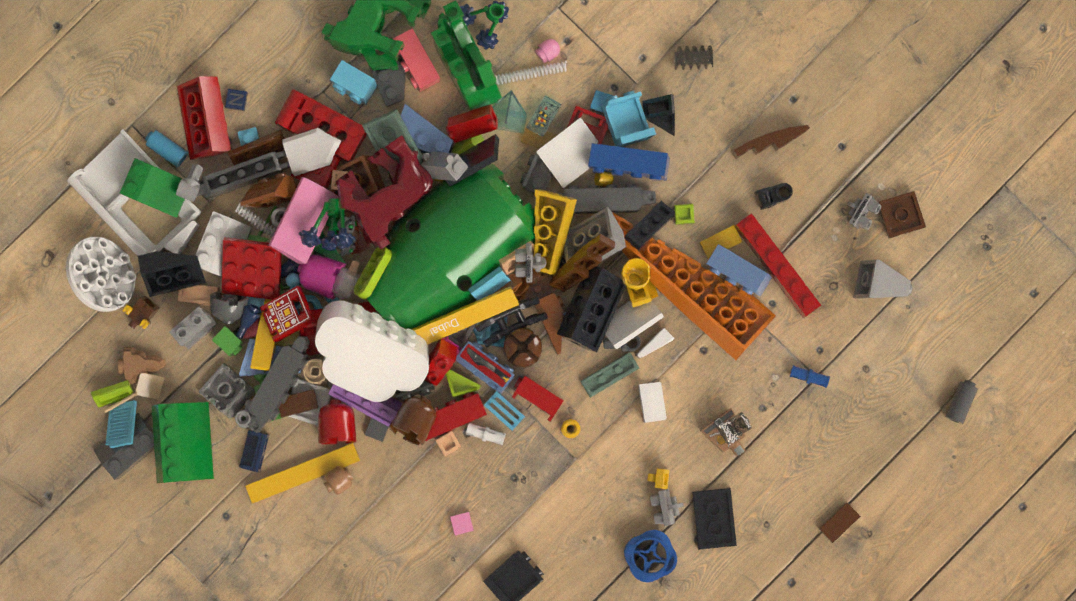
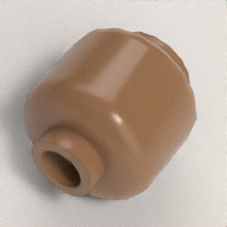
M337 466L325 474L326 482L323 484L329 493L333 491L336 495H339L352 486L351 481L353 477L346 467Z

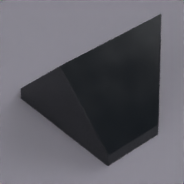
M674 94L642 101L646 120L675 137Z

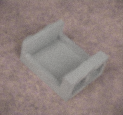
M198 307L169 333L180 346L185 345L190 349L216 327L218 323L205 309Z

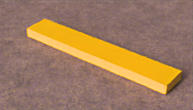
M354 443L248 484L245 487L253 504L324 476L337 466L344 468L360 461Z

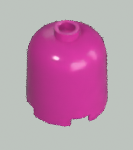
M318 254L310 255L306 264H299L300 283L310 291L329 299H334L338 295L335 292L338 285L342 286L344 283L347 269L343 267L346 266V263Z

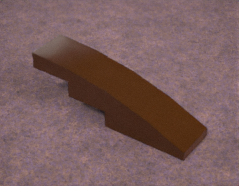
M809 125L770 132L736 148L732 154L737 159L752 149L755 155L771 145L777 151L807 132L810 127Z
M599 234L584 245L560 268L549 281V285L565 292L588 278L589 270L602 263V256L615 248V241Z

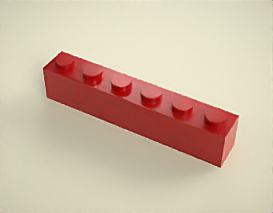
M752 213L735 225L737 232L803 318L821 306Z

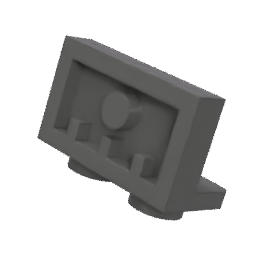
M536 152L535 155L531 154L527 165L530 166L528 173L524 172L520 183H523L522 189L534 194L536 189L546 191L553 175Z

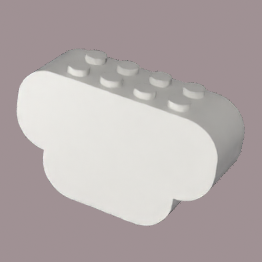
M346 301L331 302L321 312L317 322L315 344L318 351L324 356L323 374L329 382L373 402H382L391 398L396 390L412 391L423 383L429 370V347L426 341L417 335L415 331L404 329L394 321L388 322L379 314L370 313L364 310L362 306L358 304L353 305Z

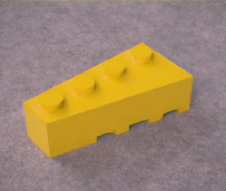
M536 189L534 256L536 253H540L546 259V266L540 271L552 275L556 274L559 270L577 199Z

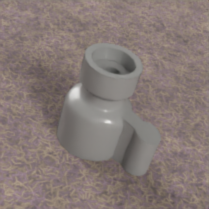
M247 400L245 402V409L240 410L235 416V421L241 428L248 429L252 414L249 412L252 400Z

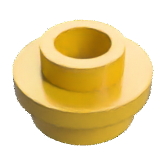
M568 419L563 422L561 432L567 438H575L580 433V425L576 420ZM569 425L574 426L572 433L567 431Z

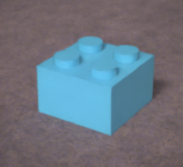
M341 60L330 79L332 87L335 88L334 91L343 96L344 94L349 95L350 100L358 105H361V103L367 105L377 88L374 78Z

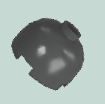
M221 291L215 292L210 295V309L217 319L222 320V323L233 324L234 321L242 318L244 306L248 305L249 298L232 294L221 295Z

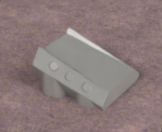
M223 363L199 390V393L210 401L217 410L228 418L236 416V413L243 407L245 402L251 396H254V388Z

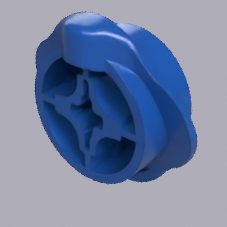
M659 530L646 531L639 536L633 537L625 545V560L630 567L631 573L639 581H656L670 574L677 565V554L671 545L670 539ZM653 540L648 550L637 548L643 541ZM658 543L664 547L666 558L657 553ZM653 551V555L658 559L648 561V557L642 553ZM635 554L643 557V570L636 563ZM653 562L665 564L657 572H648Z

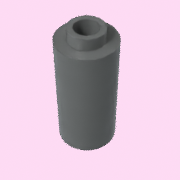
M969 380L959 383L945 417L962 425L964 424L978 391L975 383Z

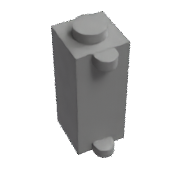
M431 152V154L424 153L422 155L424 162L421 166L426 169L432 179L457 181L468 168L457 153Z

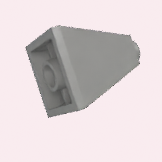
M877 259L860 261L853 298L903 297L911 294V281Z

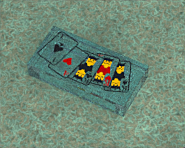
M545 95L526 128L543 137L562 104Z

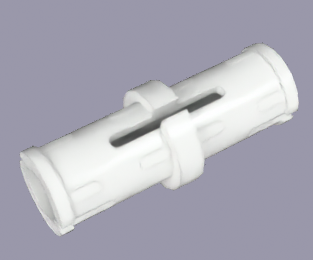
M471 423L468 424L466 435L478 437L484 442L487 440L503 445L506 436L505 433L491 430L490 427H480Z

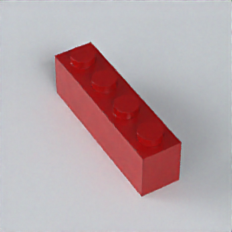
M474 392L463 395L464 399L461 401L451 400L445 403L446 407L440 410L438 407H435L437 417L425 442L486 416L487 413L479 394L474 395Z

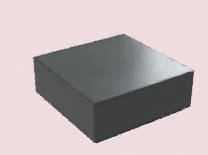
M371 418L365 435L383 442L389 427Z

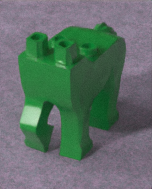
M356 0L355 4H351L349 7V16L344 21L337 22L335 26L326 23L322 30V35H325L324 40L331 43L333 49L350 55L363 56L373 71L383 69L398 70V53L400 50H403L405 45L403 41L393 40L381 35L385 24V15L398 11L406 18L408 25L414 28L416 17L425 18L431 6V0ZM376 50L382 51L385 54L377 55Z
M456 0L443 6L446 15L443 12L439 15L438 29L431 32V35L435 41L437 53L459 94L470 111L499 102L502 95L491 68L492 64L490 60L484 59L462 18L464 13Z

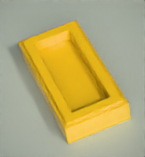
M733 225L701 241L700 245L707 259H709L718 244L726 249H730L742 243V240Z

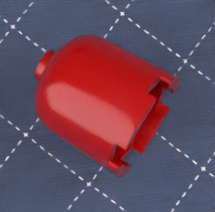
M330 400V404L321 407L318 413V444L334 445L337 444V441H346V444L356 443L353 408L347 404H342L340 400Z

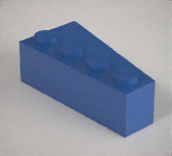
M592 143L588 166L590 169H593L592 172L596 173L609 171L612 172V175L623 176V174H627L633 178L646 177L655 181H667L670 157L668 153Z

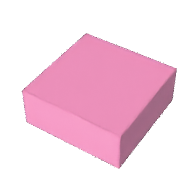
M469 512L450 517L455 535L474 531Z

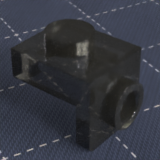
M742 412L716 427L726 444L752 429L748 418Z

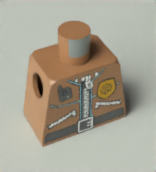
M731 408L700 430L722 452L730 448L737 457L745 451L739 442L745 437V433Z

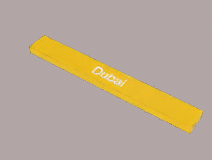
M510 286L411 330L422 337L428 345L518 306L519 302Z

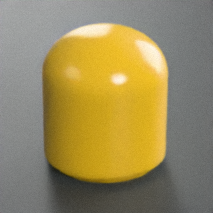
M610 172L596 173L594 177L595 185L602 187L612 185L614 181L613 175Z

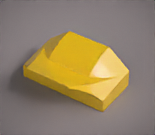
M650 281L644 288L638 290L630 289L626 286V291L633 308L659 297L656 287Z

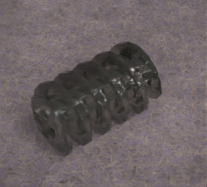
M701 45L699 51L696 46H693L691 51L689 46H685L684 51L681 46H678L677 50H674V69L677 70L678 65H681L682 70H685L686 65H688L690 70H692L694 64H696L698 70H700L701 64L704 65L705 70L708 69L709 64L713 68L712 46L708 45L707 50H705L704 46Z

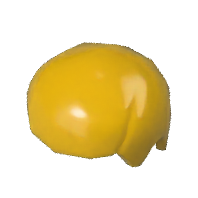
M639 258L628 260L621 272L623 283L630 289L638 290L644 288L651 277L649 264Z

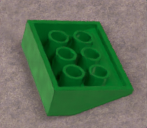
M209 402L157 404L151 406L156 482L169 483L214 479Z

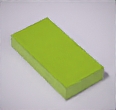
M126 380L92 391L91 395L98 408L126 398L133 394L134 390L129 381Z

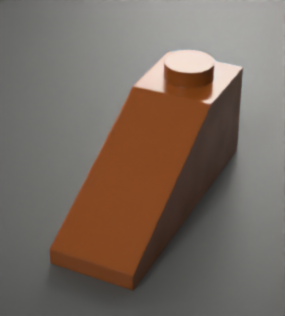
M553 293L539 299L540 304L534 306L538 314L547 313L548 319L543 320L542 323L558 356L561 354L562 337L557 335V332L562 323L563 310L561 307L564 306L560 295L556 297V294Z

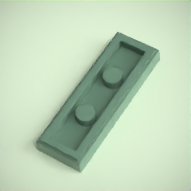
M629 352L580 382L591 398L638 370L639 366Z

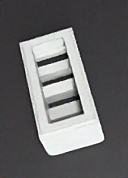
M194 220L191 221L166 243L164 248L172 253L182 254L198 229L199 224Z
M662 328L636 354V357L638 359L673 341L675 338L665 328Z

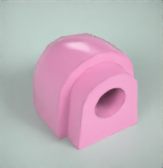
M547 39L538 45L535 53L543 63L550 62L559 55L560 46L557 41Z

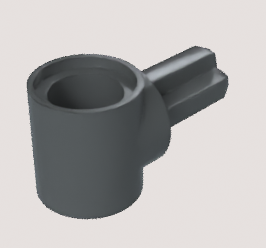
M635 336L634 339L637 341L635 348H629L625 343L618 349H622V352H634L640 347L641 340L639 336ZM608 338L603 339L604 349H615Z

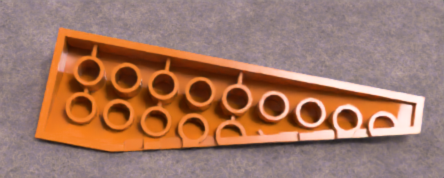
M612 212L625 238L626 234L633 228V224ZM651 238L639 251L625 240L626 247L621 251L629 259L639 258L648 263L651 276L649 281L735 360L744 353L776 317L756 297L743 291L742 287L740 289L710 270L703 268L701 263L679 250L665 246V242L660 239L655 240Z

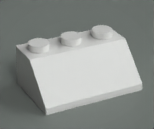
M213 211L195 255L198 256L202 270L222 277L223 239L229 237L247 240L252 227Z

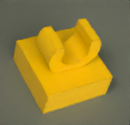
M657 469L656 474L648 473L647 481L655 482V488L668 489L670 470Z

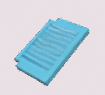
M137 401L125 402L109 411L105 445L115 448L133 444Z

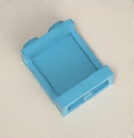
M629 91L620 98L615 95L607 98V102L602 105L610 133L617 147L645 141L656 135L654 127L649 128L639 100V97L642 96L641 92Z

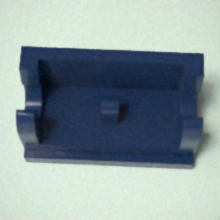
M248 430L239 468L254 472L261 471L269 439L268 434Z

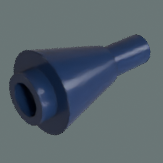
M289 258L281 266V278L287 277L290 273L300 274L298 273L299 264Z
M254 304L244 306L241 326L236 333L238 338L242 339L247 329L262 315L258 306Z

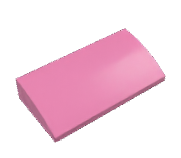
M302 177L269 246L298 264H306L315 246L310 248L303 245L299 232H302V230L309 231L317 221L324 202H328L331 198L338 199V196L317 183ZM327 212L317 228L318 232L316 235L318 237L329 218Z

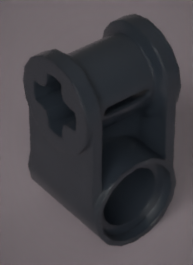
M781 183L755 191L754 193L758 196L761 204L760 210L788 201L793 194L791 185ZM786 188L789 191V195L781 197L779 189Z

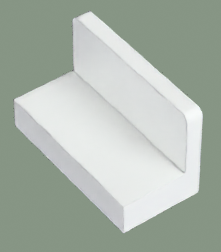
M661 382L639 384L638 388L644 423L666 420Z

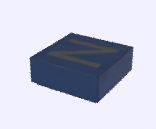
M228 89L225 108L245 111L248 92Z

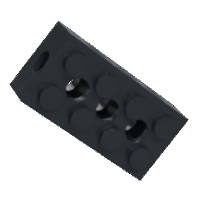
M598 266L589 270V277L581 281L575 291L557 335L581 348L597 353L626 288L622 279Z

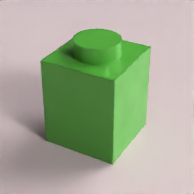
M226 326L212 339L228 356L233 354L236 356L243 349L242 345L244 342Z

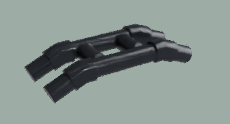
M539 298L523 299L519 301L518 306L478 323L475 326L478 332L496 323V321L501 329L484 340V345L488 348L493 343L509 335L513 330L547 320L546 312L536 313L525 318L521 311L540 304ZM514 313L518 322L507 326L504 318Z

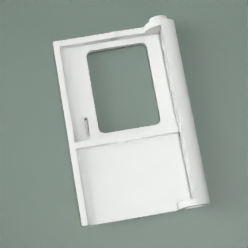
M122 129L120 134L84 169L75 171L68 178L67 182L137 256L155 251L162 252L165 249V244L191 221L195 220L201 214V211L191 201L185 199L178 214L181 217V222L157 245L153 244L123 212L122 206L130 198L119 193L134 158L157 168L159 167Z

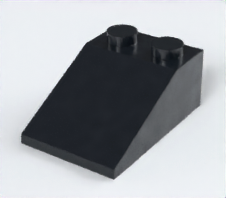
M159 251L138 256L140 273L149 297L206 283L198 256Z

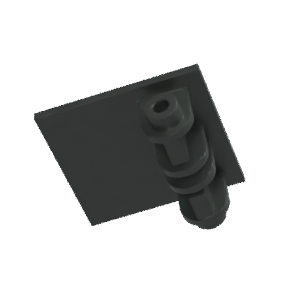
M424 380L420 388L415 390H396L395 393L399 395L395 397L398 401L404 402L406 399L418 394L421 396L432 394L431 390H434L435 387Z

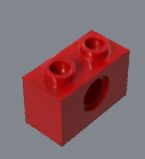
M440 339L429 354V370L424 380L437 387L455 363L458 347Z

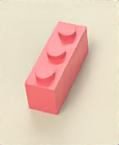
M413 28L393 38V40L404 42L405 46L403 50L399 51L398 55L402 59L400 64L404 72L408 71L411 76L409 80L414 89L418 88L419 92H422L440 82V76Z

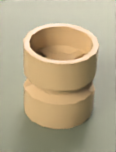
M311 359L303 369V376L309 383L320 385L327 381L323 374V361Z

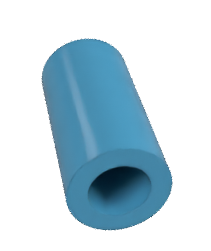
M158 130L150 131L145 138L147 147L176 167H179L188 155L185 149Z

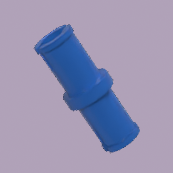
M794 365L790 373V377L806 381L807 384L813 383L827 388L830 376L816 373L813 369L806 370Z

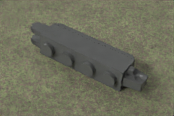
M271 152L203 177V180L199 181L200 189L197 197L204 195L205 198H214L258 182V180L283 173V170L290 168L289 161L280 164L279 159L287 157L286 152Z
M626 184L625 188H618V185H606V188H599L598 185H588L584 189H579V186L572 185L568 186V189H564V193H557L577 199L573 214L598 213L606 207L613 213L638 212L644 205L656 203L655 191L641 190V187H637V184Z
M299 336L293 345L281 348L249 406V412L252 414L248 428L254 432L259 433L266 423L272 420L275 421L280 413L278 408L281 403L284 404L289 397L288 390L290 387H294L299 377L297 374L308 363L306 359L308 354L305 353L310 343L308 336Z

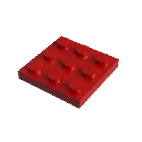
M225 237L223 239L222 293L271 300L280 296L282 253L269 246L268 242Z

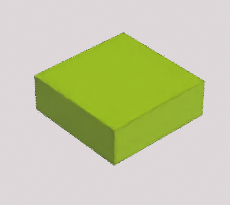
M693 204L674 205L675 225L695 223Z

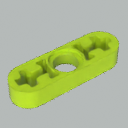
M377 247L354 286V294L358 297L367 299L372 294L392 257V253L388 248L384 247L380 250Z

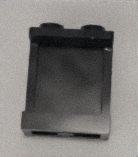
M518 550L483 582L500 601H520L544 580L542 578L544 573L537 565L533 567L529 563L531 558L525 551L521 553Z

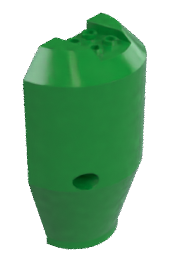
M494 164L486 166L452 186H449L446 180L441 181L395 222L386 236L390 243L385 246L391 251L392 257L372 294L367 298L386 321H394L404 329H414L477 301L469 290L462 291L460 289L462 282L468 281L472 287L500 266L499 260L529 241L535 244V209L530 203L523 206L522 199L517 194H512L511 187L503 179L504 173ZM413 224L420 226L416 232H410V227Z

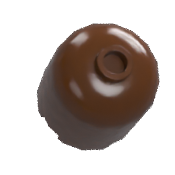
M423 396L406 399L391 421L389 429L394 434L398 431L404 435L403 440L417 446L419 444L423 445L437 417L434 407L430 404L431 401Z

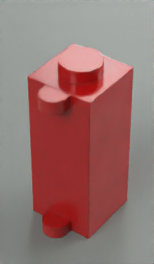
M490 104L449 117L446 131L451 140L456 143L497 130L498 118Z
M526 376L523 379L519 377L514 385L516 390L512 398L515 399L519 395L550 415L547 419L549 422H551L564 400Z

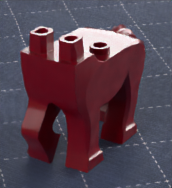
M402 135L385 146L388 151L398 155L400 164L389 157L383 148L366 159L371 164L384 168L390 176L392 185L383 187L368 196L358 183L352 170L335 181L338 188L340 208L355 213L358 229L367 244L372 243L375 249L378 247L381 250L390 243L384 235L388 232L389 222L396 221L405 215L403 211L414 204L422 195L429 192L432 187L433 180L431 175L418 162V151H412Z

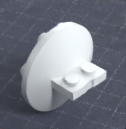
M89 237L75 244L70 250L66 261V274L70 287L79 300L88 307L101 312L115 311L129 302L135 290L136 274L134 273L129 255L118 245L102 237Z

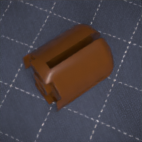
M519 328L513 330L510 336L506 337L503 349L506 359L513 366L527 368L533 366L539 360L542 352V343L539 336L533 334L534 331ZM520 344H522V345H523V344H526V345H527L526 350H527L528 352H527V353L524 352V353H520V354H519V353H518V351H519V347H518V346H519Z

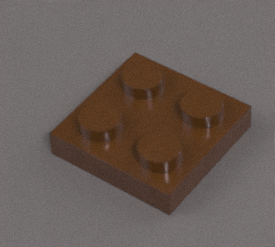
M915 191L878 202L882 206L880 214L888 239L926 228Z

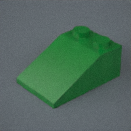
M134 158L119 194L176 218L185 201L184 198L176 195L178 186L183 178Z

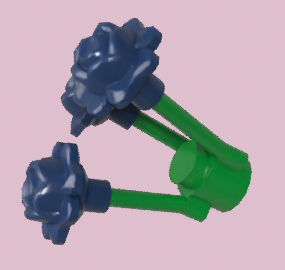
M495 0L492 4L475 11L468 4L460 6L464 13L462 18L466 26L474 24L477 14L486 13L487 18L493 23L490 29L486 31L480 30V33L476 36L477 44L485 50L489 48L494 49L499 41L496 39L497 34L493 33L498 23H502L503 19H508L507 13L509 8L505 6V2Z
M331 198L328 202H324L323 209L314 226L309 231L302 230V232H299L303 245L311 248L321 244L323 249L335 251L336 246L343 249L353 244L355 237L347 233L344 217L345 210L340 208L339 199ZM327 212V215L332 218L330 230L327 232V236L319 239L316 235L318 232L317 228ZM340 215L341 228L339 229V234H335V221Z

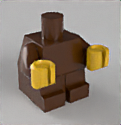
M143 296L136 301L134 306L126 305L122 311L126 312L125 314L129 315L128 317L132 319L128 324L131 328L135 329L139 325L146 329L151 324L150 319L154 317L160 308L148 297Z

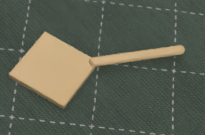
M140 372L135 393L104 409V412H109L137 395L159 400L165 377Z

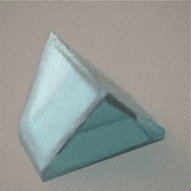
M511 90L492 106L498 118L497 129L524 134L527 114Z

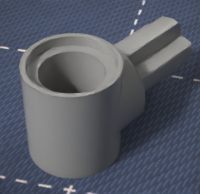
M192 165L188 177L182 179L178 186L177 196L192 202L195 201L200 189L198 181L203 171L200 165Z

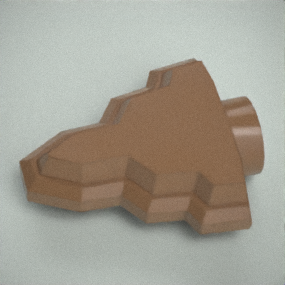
M124 347L123 358L118 359V372L120 375L124 374L125 380H128L131 385L137 384L140 372L149 374L150 372H157L166 366L165 359L156 355L148 356L144 351H136L134 347Z

